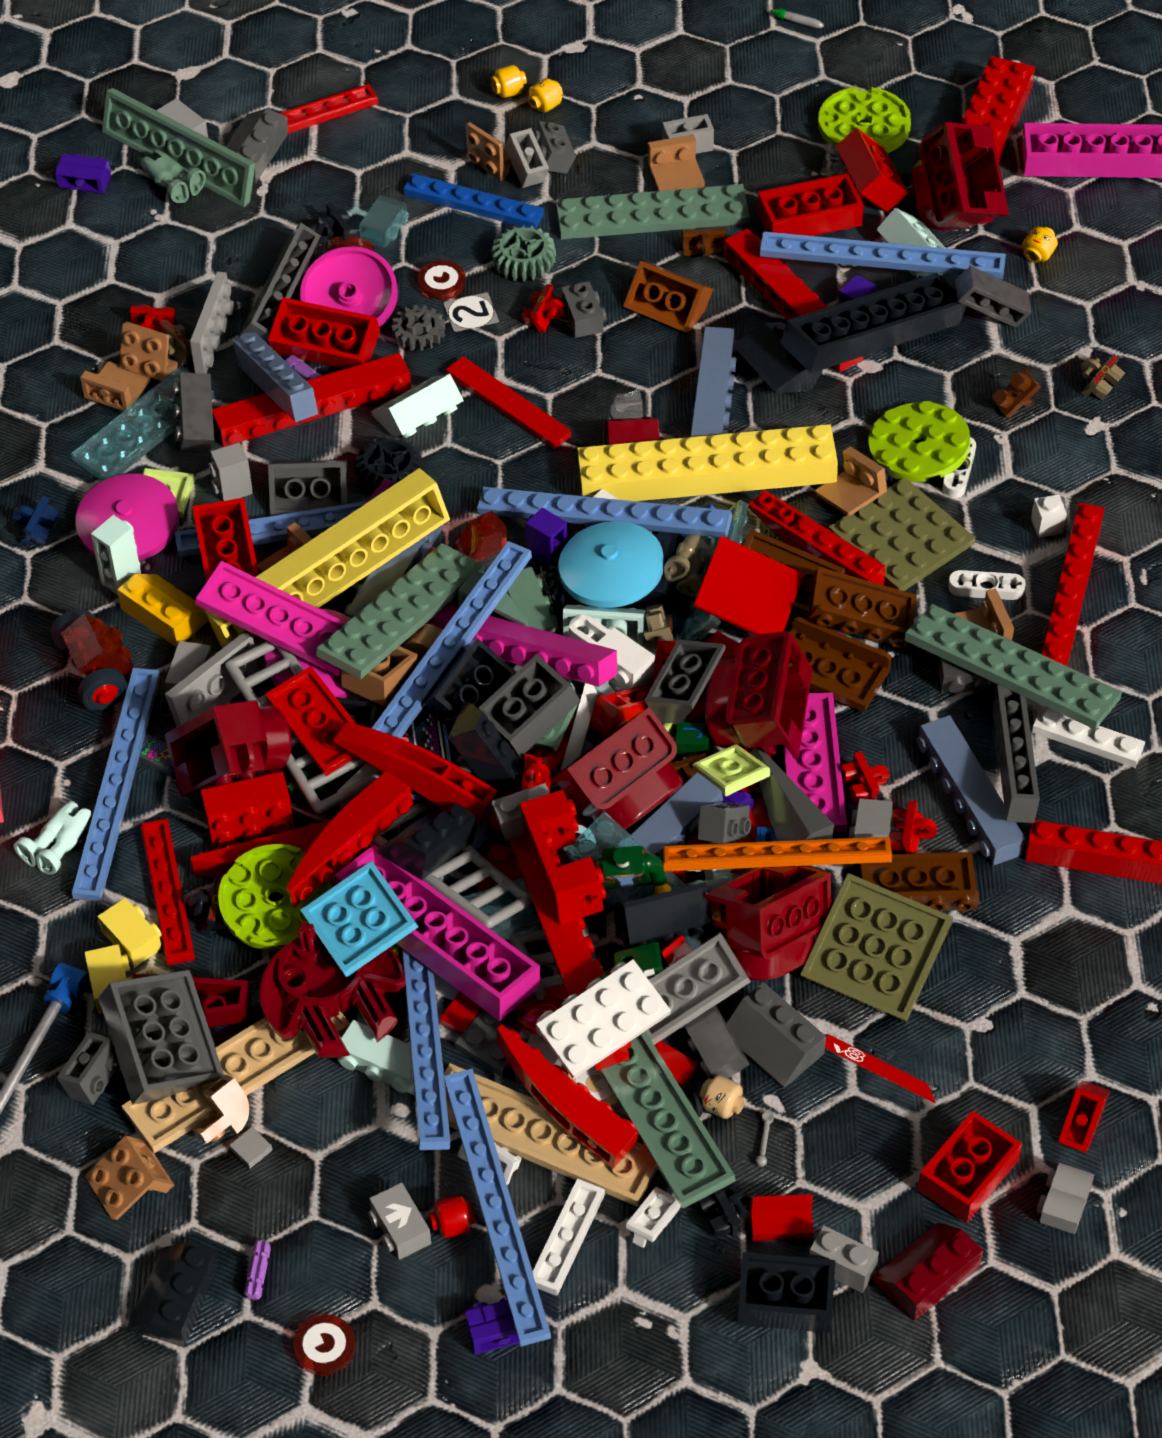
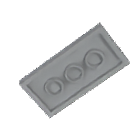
M217 271L190 340L195 373H207L208 368H212L214 352L219 349L221 343L220 336L222 332L225 333L227 328L228 315L233 313L234 302L230 300L231 284L228 283L227 273Z
M244 631L165 693L177 727L214 706L227 704L241 693L226 668V662L255 647L252 635ZM259 658L239 667L245 678L263 669Z
M721 933L649 979L650 983L670 1008L671 1014L646 1030V1033L655 1045L751 982Z

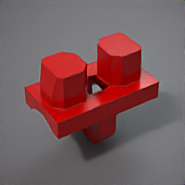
M149 305L131 306L130 308L131 323L158 332L162 331L160 324L163 320H168L173 326L176 325L175 309L172 307L154 308ZM157 316V323H152Z
M862 751L854 753L853 761L841 765L844 782L858 780L859 782L850 786V795L854 803H858L859 799L877 800L876 795L880 792L879 786L886 783L890 776L888 769L884 765L870 768Z
M908 801L907 809L894 810L893 823L895 828H904V831L890 832V842L893 850H906L907 854H917L919 840L934 838L937 833V825L934 821L923 818L922 814L917 811V801Z

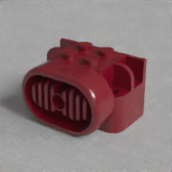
M945 122L922 140L920 144L921 159L914 165L911 177L917 210L921 220L928 228L937 231L969 229L976 224L984 225L990 223L994 216L1009 215L991 126Z
M790 631L748 636L739 643L736 655L720 658L709 678L705 699L707 729L712 741L718 747L728 748L735 744L747 748L762 747L767 755H775L778 745L785 744L792 757L799 758L813 668Z
M256 700L214 706L165 734L180 798L196 791L272 774L287 764L292 747L290 728L283 713L272 705L259 706Z
M648 707L624 722L551 777L550 785L557 782L567 795V800L572 799L575 808L582 815L590 817L605 838L611 839L632 826L683 785L682 777L670 762L676 756L677 745L652 709Z
M807 866L761 867L705 894L706 900L720 903V911L712 915V923L717 927H721V934L749 980L776 979L806 964L815 944V934L821 932L831 910L830 872Z

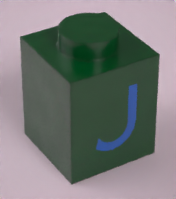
M681 722L677 724V733L671 732V737L677 745L676 760H684L683 758L686 754L696 752L698 755L706 753L708 756L709 732L706 723Z

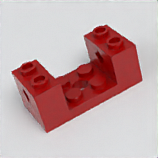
M560 790L520 803L524 835L560 925L604 911L602 899L606 898V892L602 883L605 880L600 866L595 867L591 857L562 866L558 854L553 855L552 852L576 844L575 832L579 831L575 818L577 812L573 800H567L564 791Z

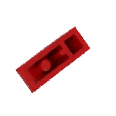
M644 685L598 696L589 725L598 730L601 736L606 737L624 722L648 708L645 698L652 685Z

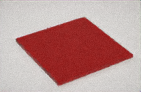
M720 536L693 606L755 635L784 632L804 574L726 537Z

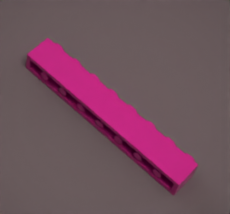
M447 604L425 624H431L444 630L459 607ZM492 616L487 618L472 639V641L477 638L480 639L504 661L522 666L537 654L560 676L600 687L617 675V650Z

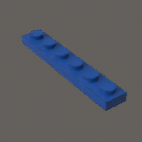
M414 173L404 187L405 196L521 227L524 225L525 228H530L533 225L536 230L544 215V208Z

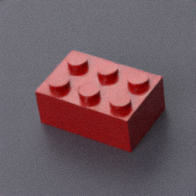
M856 127L836 145L840 153L838 157L847 167L848 171L846 173H849L861 198H868L873 206L876 208L881 207L888 212L909 194L885 147Z
M283 771L201 790L213 848L226 847L247 840L252 841L255 838L278 834L284 830H294L291 801Z
M972 1110L922 1169L917 1190L967 1224L1018 1162L1022 1143Z

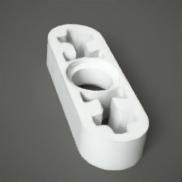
M971 437L968 456L962 463L966 468L963 470L956 469L944 476L943 492L948 497L959 498L966 491L976 451V442ZM954 479H958L956 487L952 486Z
M957 570L950 575L948 589L953 595L959 597L985 598L986 590L990 589L983 588L980 583L990 582L994 585L990 589L996 588L1001 599L1018 600L1024 595L1026 582L1018 574Z

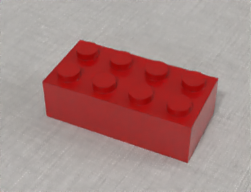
M849 173L758 192L757 214L765 232L816 236L862 226L864 204Z
M282 297L268 342L278 355L287 357L294 355L301 360L347 369L371 361L380 333V327L374 316Z
M244 498L192 506L206 583L221 561L254 577L258 576L259 573Z

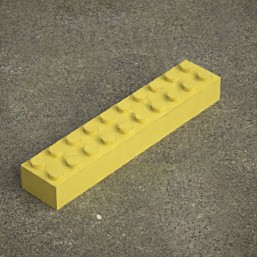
M831 424L578 448L582 496L593 497L601 489H604L619 500L645 501L837 482L838 461Z
M417 469L256 576V578L316 608L321 607L450 520L437 483L423 470ZM205 610L222 648L244 631L252 635L255 647L267 641Z

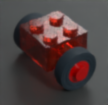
M75 609L60 615L51 625L50 634L54 644L59 649L70 651L79 672L87 675L78 687L82 703L90 710H104L116 705L126 695L128 687L125 678L135 668L131 661L132 655L122 643V634L115 627L110 628L106 626L99 618H95L90 611L85 609Z

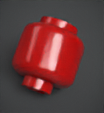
M461 1195L437 1200L434 1203V1212L429 1213L432 1230H439L443 1238L466 1234L471 1230V1224H475L472 1204L470 1200L465 1201Z

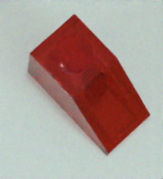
M491 510L470 521L451 548L479 562L503 549L507 543L506 525Z

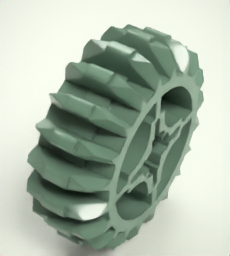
M522 225L521 228L513 226L512 230L505 229L503 234H498L497 239L494 240L492 245L491 257L493 258L494 268H497L499 274L504 273L505 278L512 276L514 281L518 278L524 282L528 278L534 281L536 276L543 278V274L549 273L550 268L555 263L556 249L553 239L549 237V233H543L542 228L535 230L533 225L530 228H525Z

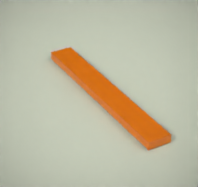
M890 837L663 846L664 871L892 862Z

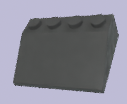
M190 970L109 983L98 997L132 1105L160 1100L217 1081L224 1076Z

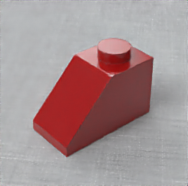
M1083 1080L1080 1082L1058 1140L1059 1143L1087 1153L1110 1090Z

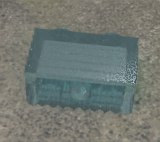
M379 195L375 204H373L366 216H364V219H362V222H360L361 240L371 244L374 243L375 246L378 245L386 248L390 241H395L401 225L405 226L408 222L409 213L407 212L406 203Z

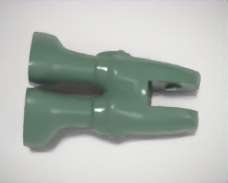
M160 150L153 152L154 160L148 156L141 159V166L158 186L165 188L168 197L176 203L186 202L189 198V193L192 196H196L206 182V174L201 169L194 167L186 173L185 169L178 162Z

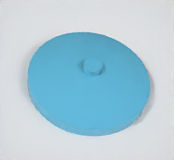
M623 521L603 522L583 529L567 542L559 558L560 578L566 591L579 602L598 608L621 607L642 599L656 587L664 571L663 551L657 538L647 529L637 524Z

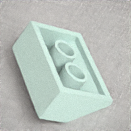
M894 208L877 228V231L883 236L881 238L883 243L945 248L921 220L897 208ZM908 270L916 278L935 274L932 272Z
M451 374L432 377L372 410L371 414L392 436L402 435L406 438L417 432L416 427L422 424L425 427L436 422L437 415L441 413L447 415L457 410L456 405L462 402L463 399Z
M566 605L563 608V636L570 637V621L576 616L585 614L610 631L615 627L643 647L645 610L635 608H598L583 605ZM577 627L578 630L586 635L589 633L588 627Z

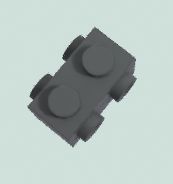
M539 121L535 130H533V134L549 167L548 172L567 174L576 158V154L564 126L553 122Z
M590 281L561 287L562 303L566 308L565 314L575 338L603 332V322L607 321L604 307L599 306V294L597 290L593 291Z
M720 802L701 806L700 816L696 823L698 839L708 841V844L737 843V840L746 839L751 829V820L749 818L750 805Z
M88 1032L57 1076L70 1099L93 1105L100 1094L103 1093L108 1082L120 1068L112 1039Z

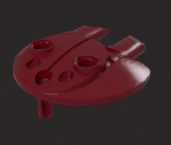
M302 922L300 929L297 930L298 938L279 950L269 962L261 980L260 1002L269 1026L282 1039L293 1038L299 1029L304 1031L319 1058L349 1056L350 1053L330 1018L339 1015L341 1010L344 1013L355 1007L359 1009L378 1043L398 1022L384 997V992H398L406 985L404 971L398 957L389 947L346 977L316 934L314 925H307L306 922Z

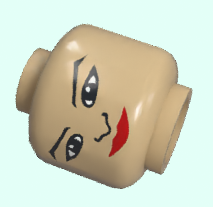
M717 1075L713 1079L708 1078L699 1095L703 1108L723 1119H728L734 1113L739 1114L746 1100L742 1097V1086L722 1075Z

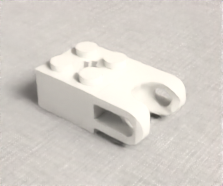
M582 614L570 621V638L617 650V675L606 682L616 692L649 684L653 686L655 655L615 627L610 631L588 615ZM577 627H588L589 633L586 635L578 630Z

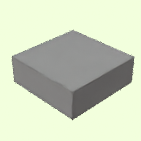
M253 1127L229 1145L230 1150L249 1169L272 1151L271 1144Z

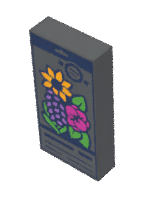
M146 733L138 761L173 778L175 774L167 743Z

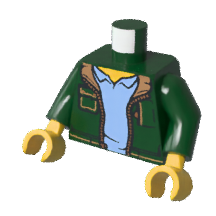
M643 846L602 849L599 857L592 860L594 866H600L605 880L602 883L604 889L654 885L656 886L654 895L671 891V887L665 884L667 880L662 860L658 856L648 853Z

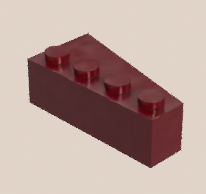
M133 974V975H132V979L143 978V977H149V976H155V975ZM192 977L209 1028L248 1022L252 997L248 981Z

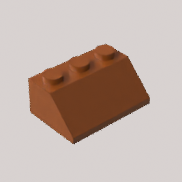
M640 261L623 307L689 333L705 312L713 288L652 263Z

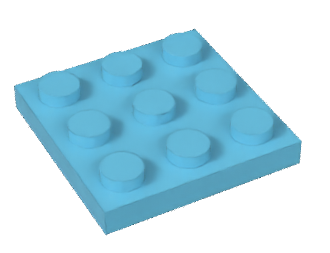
M372 861L301 909L308 922L314 925L316 934L346 977L418 928L416 922Z

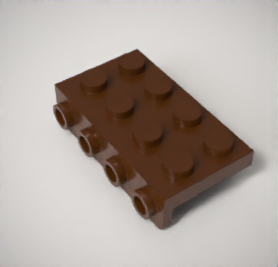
M752 529L743 545L804 574L791 609L799 613L798 616L803 619H808L814 572L817 567L843 574L846 572L840 566Z
M817 567L814 572L808 621L823 627L836 628L847 634L864 636L872 641L892 644L896 648L908 649L911 643L905 641V635L914 624L917 595Z
M795 617L790 633L813 668L810 690L817 693L833 692L834 700L865 712L890 672L891 655L880 648L862 643L858 639L850 638L833 629H828L808 621V619Z
M972 852L892 854V862L859 863L861 879L937 911L958 910L967 912L978 909L980 896L976 888Z

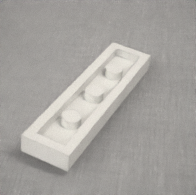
M1043 706L1032 729V733L1136 768L1145 745V741L1101 726L1094 730Z
M580 1179L576 1180L533 1270L538 1289L556 1296L558 1295L605 1196L604 1188Z

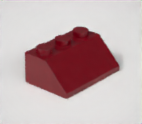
M936 1223L876 1272L871 1279L913 1321H916L980 1267L983 1249L962 1229Z

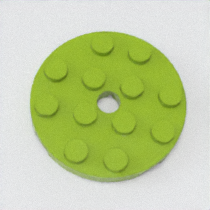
M851 87L834 93L824 101L819 111L818 128L823 139L835 149H837L836 145L857 127L883 145L887 153L899 148L908 138L911 129V114L907 105L899 97L886 90L871 87V90H858V87Z
M930 401L904 404L886 411L875 422L869 434V452L873 461L877 464L887 465L893 473V478L898 480L905 478L910 482H926V478L940 475L942 478L952 473L967 458L971 443L969 427L963 417L949 407ZM924 438L923 442H920L918 444L914 443L916 440H922Z
M271 844L254 848L238 857L227 874H224L218 891L220 913L228 930L241 942L257 949L279 951L285 945L298 938L297 930L300 929L302 922H306L307 925L310 924L301 912V909L332 888L331 880L323 883L307 900L302 901L297 907L293 908L290 906L286 887L306 854L301 851V848L284 844ZM279 892L283 895L278 904L268 899L271 893Z

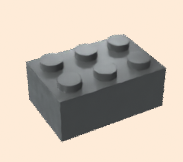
M536 654L487 699L479 709L494 723L495 728L503 739L509 743L510 748L521 757L580 702V699L573 687Z

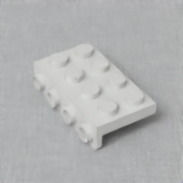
M634 960L627 964L625 962L619 963L610 971L611 974L603 980L601 978L595 979L586 987L587 990L579 996L577 994L569 996L563 1001L561 1008L555 1012L549 1010L538 1018L536 1032L539 1036H543L573 1079L671 1014L670 1008Z

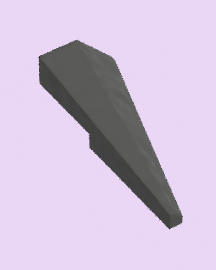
M760 747L753 748L750 754L770 768V776L760 780L759 783L768 818L775 832V840L832 839L834 824Z

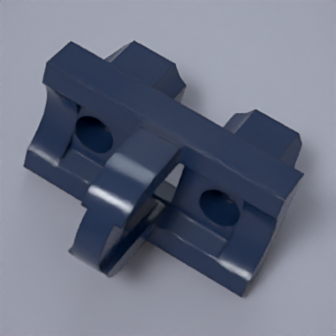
M43 495L35 510L24 505H19L15 508L13 512L14 520L26 527L24 530L25 534L21 540L22 544L28 546L31 540L42 545L45 544L51 529L39 523L41 521L53 527L60 511L48 505L50 498Z

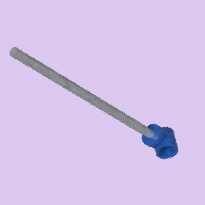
M60 962L55 968L50 982V988L53 990H48L44 996V1001L49 1006L0 1090V1114L58 1012H68L73 1005L70 997L79 999L84 994L89 982V972Z

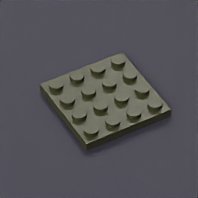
M905 478L889 487L886 493L851 516L846 515L829 526L831 532L886 566L884 583L891 588L902 591L907 590L975 543V537Z
M848 873L800 976L803 979L907 1023L951 927L953 917Z

